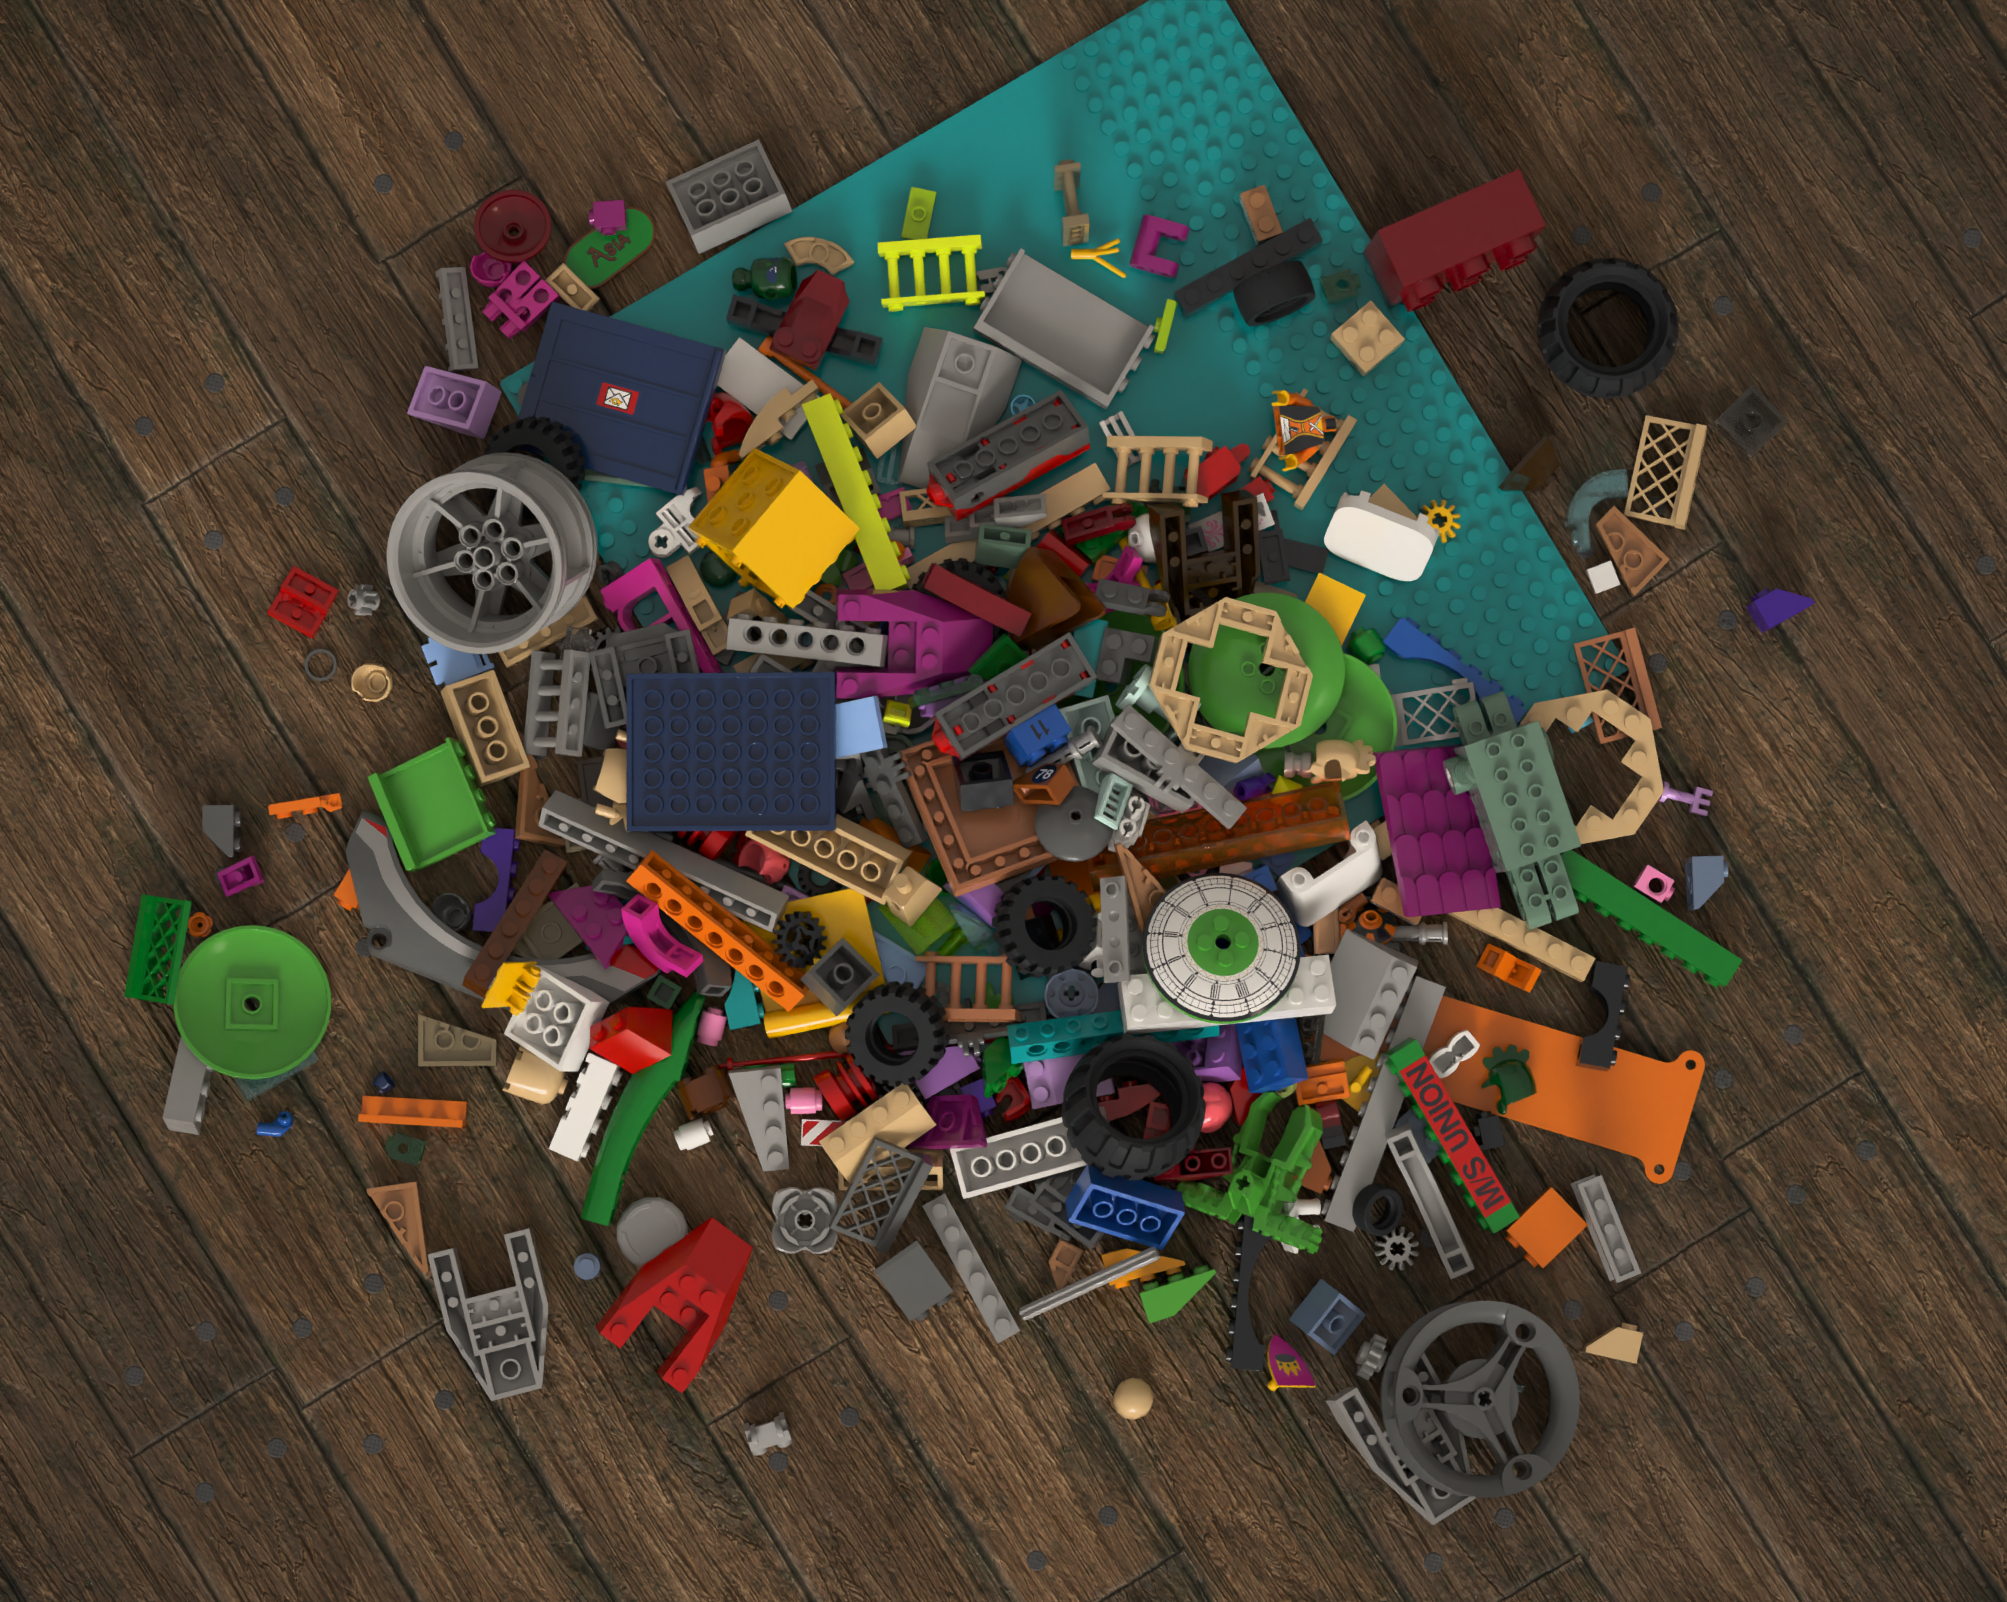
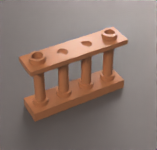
M927 951L924 952V956H915L916 962L926 964L925 989L927 991L925 994L929 997L935 996L936 964L951 965L950 1004H947V1008H944L946 1012L943 1016L944 1021L1021 1023V1012L1014 1009V1005H1011L1012 967L1005 962L1008 958L1005 954L1000 955V957L939 956V952ZM962 965H977L975 1004L972 1005V1009H963V1005L960 1004ZM987 965H1002L1001 1004L998 1005V1009H988V1005H986Z

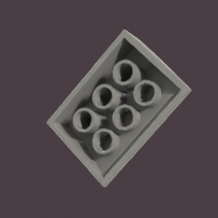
M759 139L666 181L667 187L699 254L793 212Z
M1346 928L1330 963L1336 1007L1331 1014L1306 1016L1304 1022L1347 1048L1374 1060L1417 969L1418 960Z

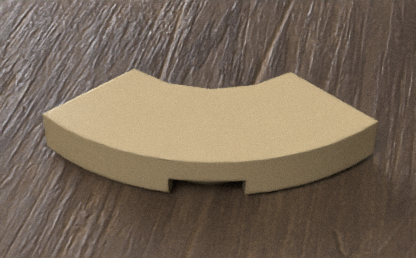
M801 237L784 243L797 267L805 264H814L826 269L831 276H834L854 264L849 254L831 241L815 237Z

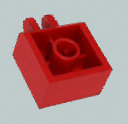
M1241 443L1231 450H1228L1226 445L1221 449L1216 446L1212 451H1209L1205 455V461L1199 464L1196 494L1207 497L1208 501H1210L1235 483L1240 474V464L1245 459L1247 460V457L1249 458L1248 455L1251 452L1249 446ZM1188 467L1184 470L1182 484L1185 488L1187 487ZM1198 503V506L1201 507L1206 503Z

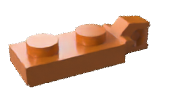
M341 793L274 803L270 804L268 809L269 815L276 814L277 819L292 817V811L302 810L303 815L317 813V807H322L332 812L343 808Z

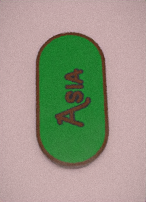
M626 207L628 230L616 231L617 234L604 236L601 235V232H596L595 228L591 229L568 248L564 256V264L591 290L605 286L647 254L653 247L656 227L647 212L637 207Z

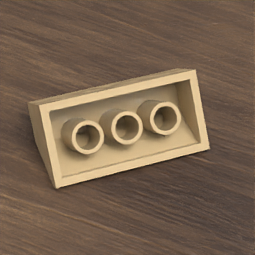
M494 670L447 685L442 689L441 695L456 735L466 750V755L464 756L467 764H470L475 771L476 778L474 780L477 788L502 780L530 767Z
M902 1083L820 1140L819 1143L850 1184L874 1137L905 1148L935 1127L936 1123L910 1086ZM880 1146L877 1147L874 1153L875 1161L890 1157L889 1151ZM873 1169L864 1172L863 1176H865L866 1174H868V1173H869L870 1171H872Z

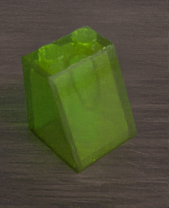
M937 897L912 927H909L893 915L888 903L878 907L917 956L924 953L958 924V921Z

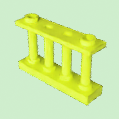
M981 235L877 243L878 254L880 257H884L888 265L890 298L881 299L883 308H888V311L904 310L903 307L957 302H965V305L973 306L979 305L981 301L985 300V291H977L975 254L977 250L982 249ZM962 251L965 257L967 292L951 293L949 256L951 252ZM936 253V256L939 257L941 294L926 295L923 258L926 257V254ZM910 255V258L913 259L915 296L900 297L898 260L900 256Z

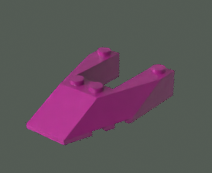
M837 589L836 617L838 621H888L887 667L835 666L836 698L862 699L872 696L886 697L914 694L927 688L971 675L968 669L992 646L993 624L955 604L920 593L917 590Z

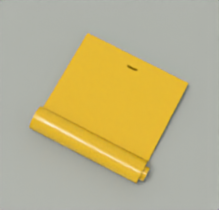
M848 888L788 901L785 914H793L794 911L810 912L812 917L820 919L817 924L818 926H825L821 934L827 936V940L822 941V945L826 947V950L819 951L821 957L843 937L880 975L837 1017L810 989L789 1012L760 989L765 1008L764 1025L769 1039L847 1022L848 1016L853 1013L852 1009L856 1003L881 984L886 985L865 895ZM785 914L783 915V917L781 918V920L786 921V920H785ZM743 920L746 926L775 949L778 947L777 944L771 943V940L777 939L776 934ZM799 922L800 925H804L805 929L808 928L804 923ZM777 924L775 929L779 930L780 926ZM791 951L794 956L799 957L794 951ZM813 958V960H814V965H815L820 959H814V958ZM806 965L805 968L800 969L807 973L813 966ZM885 1012L881 1015L890 1014L891 1012Z

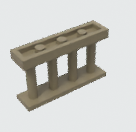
M1072 159L1058 162L1059 165L1054 166L1053 187L1054 191H1063L1066 217H1062L1061 238L1064 247L1088 243L1090 222L1088 213L1082 214L1078 206L1076 188L1080 187V162L1074 163Z

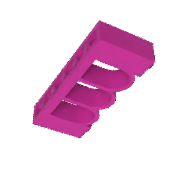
M649 558L600 590L603 595L602 601L612 613H618L619 624L625 632L639 629L633 623L632 610L639 601L657 590L669 613L649 626L660 623L669 625L675 622L680 631L690 629L698 664L703 673H724L659 558Z

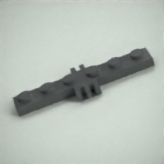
M887 748L860 753L866 766L863 767L864 772L858 776L861 779H868L869 782L864 784L866 789L872 787L873 791L877 790L902 846L907 849L928 840L902 782L903 779L912 776L910 770L903 773L901 771L902 768L907 766L906 761L897 763V760L903 757L901 751L891 756Z
M970 998L964 999V1009H972ZM1045 1001L1014 1006V1009L1021 1012V1023L1048 1020ZM912 1022L892 1025L893 1049L895 1053L914 1051L918 1048V1032ZM949 1022L950 1029L946 1032L950 1036L948 1045L958 1043L959 1049L963 1048L965 1057L971 1056L970 1047L972 1046L975 1056L981 1055L980 1045H985V1039L1007 1036V1025L1021 1023Z

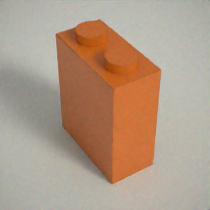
M1548 1187L1519 1215L1520 1218L1513 1221L1504 1231L1508 1234L1505 1237L1506 1240L1515 1249L1520 1246L1527 1253L1523 1257L1534 1268L1537 1265L1540 1268H1544L1588 1224L1552 1187Z

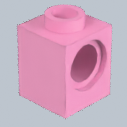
M1645 865L1633 884L1632 889L1660 904L1663 900L1667 902L1675 890L1672 887L1675 880L1653 867ZM1653 878L1661 882L1662 888L1658 893L1652 892L1649 888V882Z

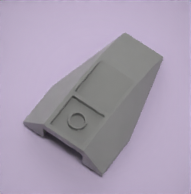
M924 327L908 373L905 409L917 427L902 439L899 482L920 489L927 488L930 478L928 462L994 427L1006 409L1022 359L998 347L950 331Z

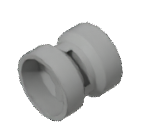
M1285 752L1284 777L1293 778L1295 774H1298L1303 778H1311L1309 770L1311 752H1303L1301 755H1295L1294 752Z

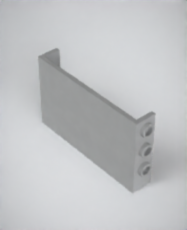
M1020 248L1018 254L1013 252L1006 263L1009 269L1005 276L1000 274L993 285L996 291L991 298L987 296L979 308L983 313L975 324L973 332L1106 410L1116 392L1122 393L1129 382V379L1125 378L1129 370L1135 371L1141 362L1142 357L1139 356L1142 348L1148 349L1154 340L1155 335L1152 334L1154 326L1150 325L1147 327L1027 256L1025 250Z

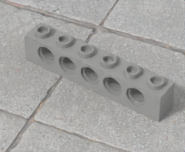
M738 613L737 618H729L726 645L728 650L885 666L888 635L881 634V629L865 627V632L855 631V626L840 625L839 629L829 628L830 623L814 622L813 627L804 626V620L789 619L788 624L778 623V617L763 616V621L753 620V615L742 613ZM755 626L759 627L762 632V636L758 641H755L751 636V631ZM781 629L787 633V640L783 644L779 643L776 638L777 632ZM806 632H809L813 637V642L809 647H806L802 642V636ZM831 635H835L839 642L834 650L829 648L827 644L828 638ZM856 638H861L864 642V649L860 653L856 652L853 648V642Z

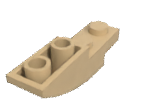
M813 380L809 381L792 395L784 387L763 407L754 419L742 442L739 452V458L742 462L754 448L760 450L767 444L772 446L783 437L781 434L784 432L780 421H789L797 414L795 410L802 406V404L818 398L816 394L819 393V390Z
M687 555L667 566L666 569L712 654L716 656L727 650L728 626L690 556Z

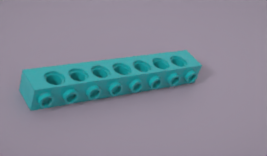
M1121 1010L1007 1025L1011 1063L1017 1064L1086 1054L1098 1044L1124 1035ZM1219 1025L1142 1034L1154 1036L1156 1040L1164 1043L1219 1036ZM1132 1034V1037H1138L1142 1034Z

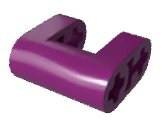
M1143 215L1129 266L1160 276L1176 278L1179 264L1155 257L1161 236L1178 241H1186L1190 228L1166 219Z

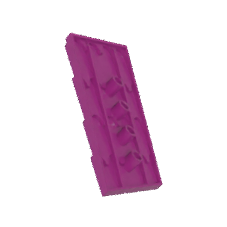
M1462 744L1373 752V755L1376 757V774L1403 913L1406 917L1501 908L1492 857L1490 856L1479 818L1476 815L1470 792L1466 791L1455 795L1449 786L1443 767V761L1455 757L1454 748L1463 746Z

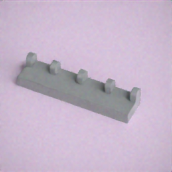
M440 268L436 271V277H439L441 292L439 300H442L444 315L442 325H445L447 338L445 348L448 350L450 361L448 371L457 373L459 371L478 369V360L466 268Z

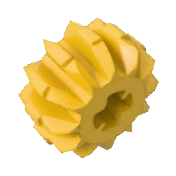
M1432 500L1430 502L1431 509L1426 505H1423L1421 509L1426 514L1425 516L1429 517L1427 523L1432 528L1439 529L1438 536L1442 543H1446V534L1450 538H1454L1456 534L1452 529H1459L1461 526L1459 523L1453 522L1460 518V514L1451 515L1455 506L1451 505L1448 510L1445 509L1446 500L1441 501L1440 507L1437 506L1435 500ZM1435 516L1445 520L1441 528H1439L1438 524L1432 523L1436 518Z

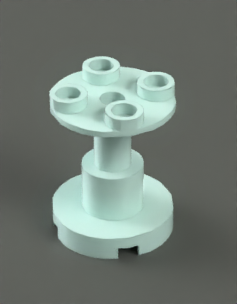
M1144 664L1133 676L1134 680L1130 685L1125 687L1116 705L1120 710H1123L1128 704L1130 706L1136 704L1148 714L1154 711L1169 722L1148 685L1152 667ZM1171 726L1166 737L1174 743L1178 735Z

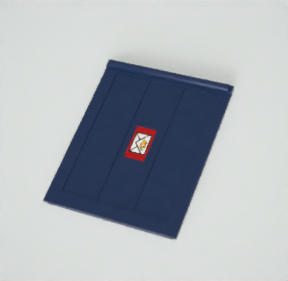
M552 302L518 420L530 416H535L537 419L547 417L550 418V423L558 421L563 424L562 430L564 432L570 430L574 434V437L571 439L574 443L579 442L582 448L578 452L580 456L585 458V464L581 466L583 468L684 496L722 370L726 350ZM525 444L519 447L520 450L547 457L544 452L535 446Z

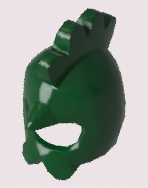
M1512 1044L1507 1047L1506 1052H1503L1500 1047H1495L1492 1051L1493 1058L1485 1057L1482 1060L1489 1073L1488 1078L1481 1085V1089L1494 1085L1500 1088L1501 1099L1497 1101L1496 1106L1497 1111L1501 1115L1506 1114L1507 1105L1537 1093L1534 1076L1526 1063L1529 1059V1051L1523 1049L1517 1052V1047Z

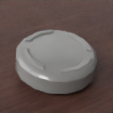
M645 1197L633 1202L622 1212L617 1224V1241L622 1253L632 1263L639 1266L654 1259L664 1249L674 1245L688 1233V1224L683 1212L673 1202L661 1197Z

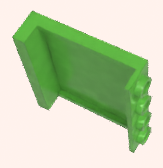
M448 737L445 739L446 743L383 774L374 773L367 777L406 871L416 873L496 834L494 828L496 825L492 813L487 811L485 807V795L480 788H477L474 780L476 778L475 771L470 764H467L464 757L466 750L457 739Z

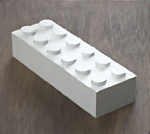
M1104 1106L1099 1107L1101 1114L1108 1122ZM1062 1117L986 1138L987 1147L950 1149L963 1199L1080 1168L1087 1164L1081 1159V1154L1077 1148L1073 1149L1067 1138L1068 1128L1064 1126Z

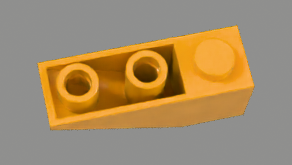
M1123 1248L1101 1254L1104 1267L1107 1268L1142 1251ZM1160 1255L1159 1260L1109 1282V1285L1115 1284V1288L1118 1289L1131 1285L1130 1280L1140 1278L1141 1282L1155 1279V1273L1165 1271L1166 1275L1181 1272L1180 1266H1184L1185 1262Z

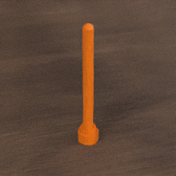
M768 335L757 351L765 357L768 356L771 359L774 357L806 382L813 380L822 394L827 395L831 393L833 400L839 399L842 409L845 410L852 404V402L801 364L771 351L772 336Z

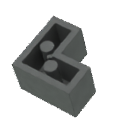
M1106 627L1096 670V679L1103 683L1126 687L1129 682L1133 662L1147 665L1154 664L1160 639L1155 636Z

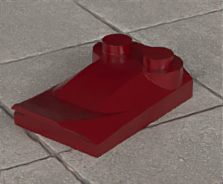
M816 270L812 275L803 279L779 329L774 333L770 350L817 371L850 303L845 290V282L820 270Z

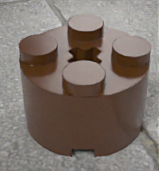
M716 1066L702 1071L703 1076L695 1080L693 1077H689L678 1083L680 1088L677 1090V1093L690 1120H696L695 1114L701 1113L702 1117H705L729 1105L727 1100L730 1098L733 1101L737 1100V1096L724 1069L719 1070Z

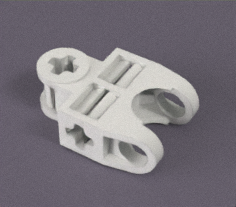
M698 487L687 490L684 496H676L656 513L663 524L651 533L648 540L651 552L656 557L667 558L681 546L689 555H692L700 548L684 531L685 529L694 541L698 538L688 528L695 519L691 515V508L695 504L693 501L702 493ZM669 511H670L671 514L677 519V521H678L680 524H678V523L675 521V519L670 515ZM661 539L664 541L668 539L666 541L667 548L664 549L661 546L656 548L658 546L657 540Z

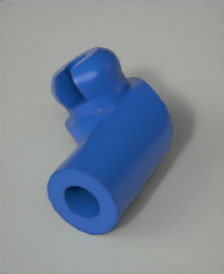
M288 1111L280 1112L273 1123L258 1122L257 1135L282 1136L292 1127L293 1117Z

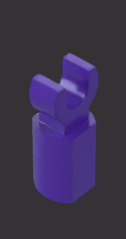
M1269 772L1260 778L1252 777L1237 782L1234 793L1238 799L1243 801L1261 796L1262 793L1268 794L1272 790L1268 785L1276 782L1277 779Z

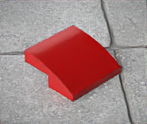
M293 566L282 583L279 594L268 609V615L313 639L333 605L339 590Z

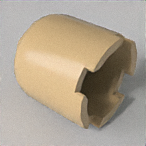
M520 1045L518 1051L521 1052H517L506 1080L507 1083H505L502 1091L540 1104L550 1103L558 1093L563 1095L568 1080L564 1079L565 1071L557 1070Z

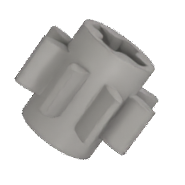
M355 585V589L350 590L347 602L350 608L355 609V615H372V610L375 611L379 607L380 596L378 592L372 591L373 585Z

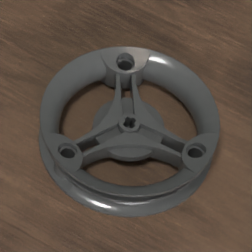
M1463 1301L1444 1305L1428 1312L1415 1321L1399 1338L1388 1357L1382 1377L1380 1393L1381 1412L1386 1433L1395 1452L1402 1462L1422 1481L1436 1489L1454 1495L1483 1498L1502 1497L1532 1487L1546 1477L1561 1461L1576 1431L1580 1410V1389L1575 1366L1569 1352L1557 1334L1539 1317L1521 1307L1505 1302ZM1463 1324H1494L1500 1338L1485 1359H1473L1461 1363L1452 1370L1444 1383L1421 1384L1420 1379L1414 1373L1416 1365L1426 1348L1438 1336ZM1518 1325H1520L1522 1329L1521 1338H1518L1516 1335V1328ZM1509 1344L1514 1348L1502 1366L1498 1364V1361ZM1526 1348H1532L1541 1361L1550 1391L1548 1420L1539 1442L1529 1454H1523L1512 1427V1421L1516 1416L1519 1404L1518 1389L1513 1375L1519 1359ZM1404 1389H1407L1409 1392L1407 1402H1404L1402 1396ZM1423 1390L1442 1391V1403H1423ZM1429 1408L1442 1411L1452 1427L1459 1433L1471 1438L1483 1439L1497 1462L1490 1475L1462 1473L1449 1468L1437 1460L1425 1447L1414 1426L1413 1418L1416 1417L1420 1409ZM1501 1433L1511 1453L1510 1455L1505 1456L1496 1435ZM1515 1463L1519 1467L1516 1476L1512 1472V1467Z

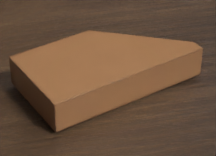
M1061 1238L1048 1261L1057 1290L1066 1286L1083 1252L1082 1249Z

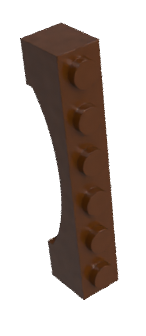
M546 849L543 851L464 976L462 986L485 998L486 992L492 986L497 976V970L502 966L503 962L508 961L536 913L564 874L567 866L565 860Z

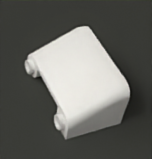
M1364 821L1351 831L1349 838L1346 840L1349 844V851L1343 857L1344 860L1325 873L1313 879L1306 869L1296 867L1278 879L1276 883L1277 889L1274 892L1285 904L1298 925L1303 927L1313 925L1360 892L1375 884L1381 878L1383 870L1376 835L1367 821Z

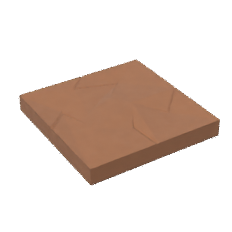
M1006 735L976 752L985 753L1003 750L1012 779L1015 780L1026 774L1025 768L1028 765L1026 764L1019 768L1003 743ZM933 740L901 751L903 757L897 761L898 763L906 761L907 766L901 769L902 773L910 770L912 776L905 778L955 897L1060 860L1046 851L1037 838L1034 824L1039 804H1022L1013 790L1012 806L961 812L952 767L953 755L940 752ZM1049 751L1046 752V754L1043 755L1041 758L1043 759L1046 756L1050 755ZM1070 762L1065 763V766L1070 770V774L1076 782L1075 786H1080ZM1077 814L1071 815V818L1073 820L1080 819L1079 815Z

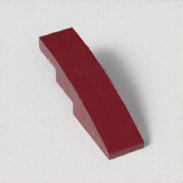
M934 564L923 586L945 600L1019 637L1032 614L1030 611L1007 601L1006 598L937 564Z

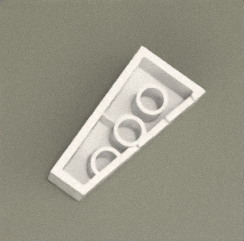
M588 1053L585 1061L588 1062V1065L579 1074L576 1084L578 1088L569 1098L565 1109L567 1113L565 1116H562L549 1147L550 1150L575 1161H580L581 1157H587L592 1145L588 1143L592 1133L597 1134L602 1120L598 1118L602 1109L607 1111L613 1098L609 1093L613 1085L618 1086L623 1072L620 1071V1066L594 1053Z

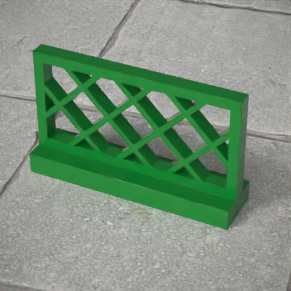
M142 894L124 997L174 1005L191 901ZM180 906H181L180 916L177 918V915H176L175 912H176V911L180 908ZM170 920L172 926L167 929L166 923ZM176 934L175 943L173 944L171 938ZM166 945L167 952L163 956L161 950ZM171 959V968L168 969L167 963ZM161 971L163 977L159 981L157 975ZM165 986H167L166 997L162 991Z

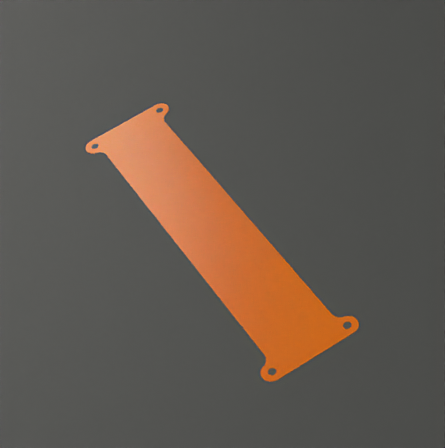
M1406 994L1404 995L1400 1004L1404 1005L1405 1000L1407 998ZM1442 996L1422 1049L1426 1057L1428 1058L1436 1049L1446 1046L1452 1035L1464 1029L1468 1030L1480 1044L1476 1053L1469 1059L1460 1061L1453 1073L1447 1077L1439 1078L1453 1102L1485 1112L1491 1111L1495 1115L1637 1157L1643 1162L1646 1176L1653 1183L1662 1184L1672 1177L1705 1069V1061L1700 1053L1692 1050L1685 1051L1678 1059L1667 1063L1614 1047L1613 1050L1617 1051L1615 1066H1610L1607 1072L1576 1066L1582 1037ZM1306 1016L1296 1017L1304 1057L1320 1062L1344 1058V1062L1353 1057L1362 1055L1305 1023L1304 1019ZM1393 1018L1389 1029H1395L1398 1019ZM1389 1029L1378 1050V1053H1385L1387 1051L1389 1044L1385 1043V1040L1389 1032ZM1512 1044L1517 1047V1052L1523 1049L1529 1051V1059L1526 1063L1534 1076L1537 1093L1507 1105L1506 1114L1501 1115L1497 1111L1496 1106L1497 1101L1501 1099L1500 1088L1494 1085L1481 1089V1085L1488 1078L1489 1073L1482 1060L1485 1057L1493 1058L1492 1051L1495 1047H1500L1503 1052H1506L1507 1047ZM1688 1060L1695 1061L1696 1067L1693 1070L1686 1068ZM1658 1164L1664 1166V1172L1660 1175L1654 1172V1167Z

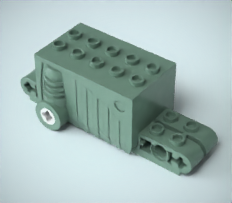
M1500 691L1480 698V707L1476 700L1453 707L1454 722L1463 746L1454 748L1456 756L1444 760L1443 767L1449 786L1455 795L1466 791L1470 792L1490 856L1493 859L1495 872H1506L1521 918H1523L1527 929L1532 930L1551 923V914L1554 920L1558 921L1579 913L1560 853L1580 847L1581 843L1553 765L1554 753L1546 731L1543 727H1540L1539 721L1517 727L1504 692Z

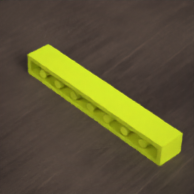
M831 393L802 404L803 411L844 513L860 528L855 534V540L875 589H907L906 581L911 578L906 566H900L897 557L901 553L896 541L890 542L887 533L891 532V528L887 518L881 519L877 509L882 508L877 494L871 495L868 486L872 484L868 471H862L858 462L863 461L858 447L852 448L849 438H852L853 434L848 422L842 423L840 415L844 412L839 399L833 400Z

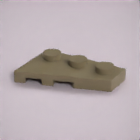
M418 1014V1066H497V1039Z

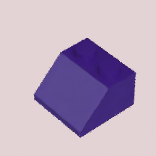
M1766 588L1751 597L1752 603L1746 607L1762 634L1814 604L1812 598L1780 589L1770 592Z

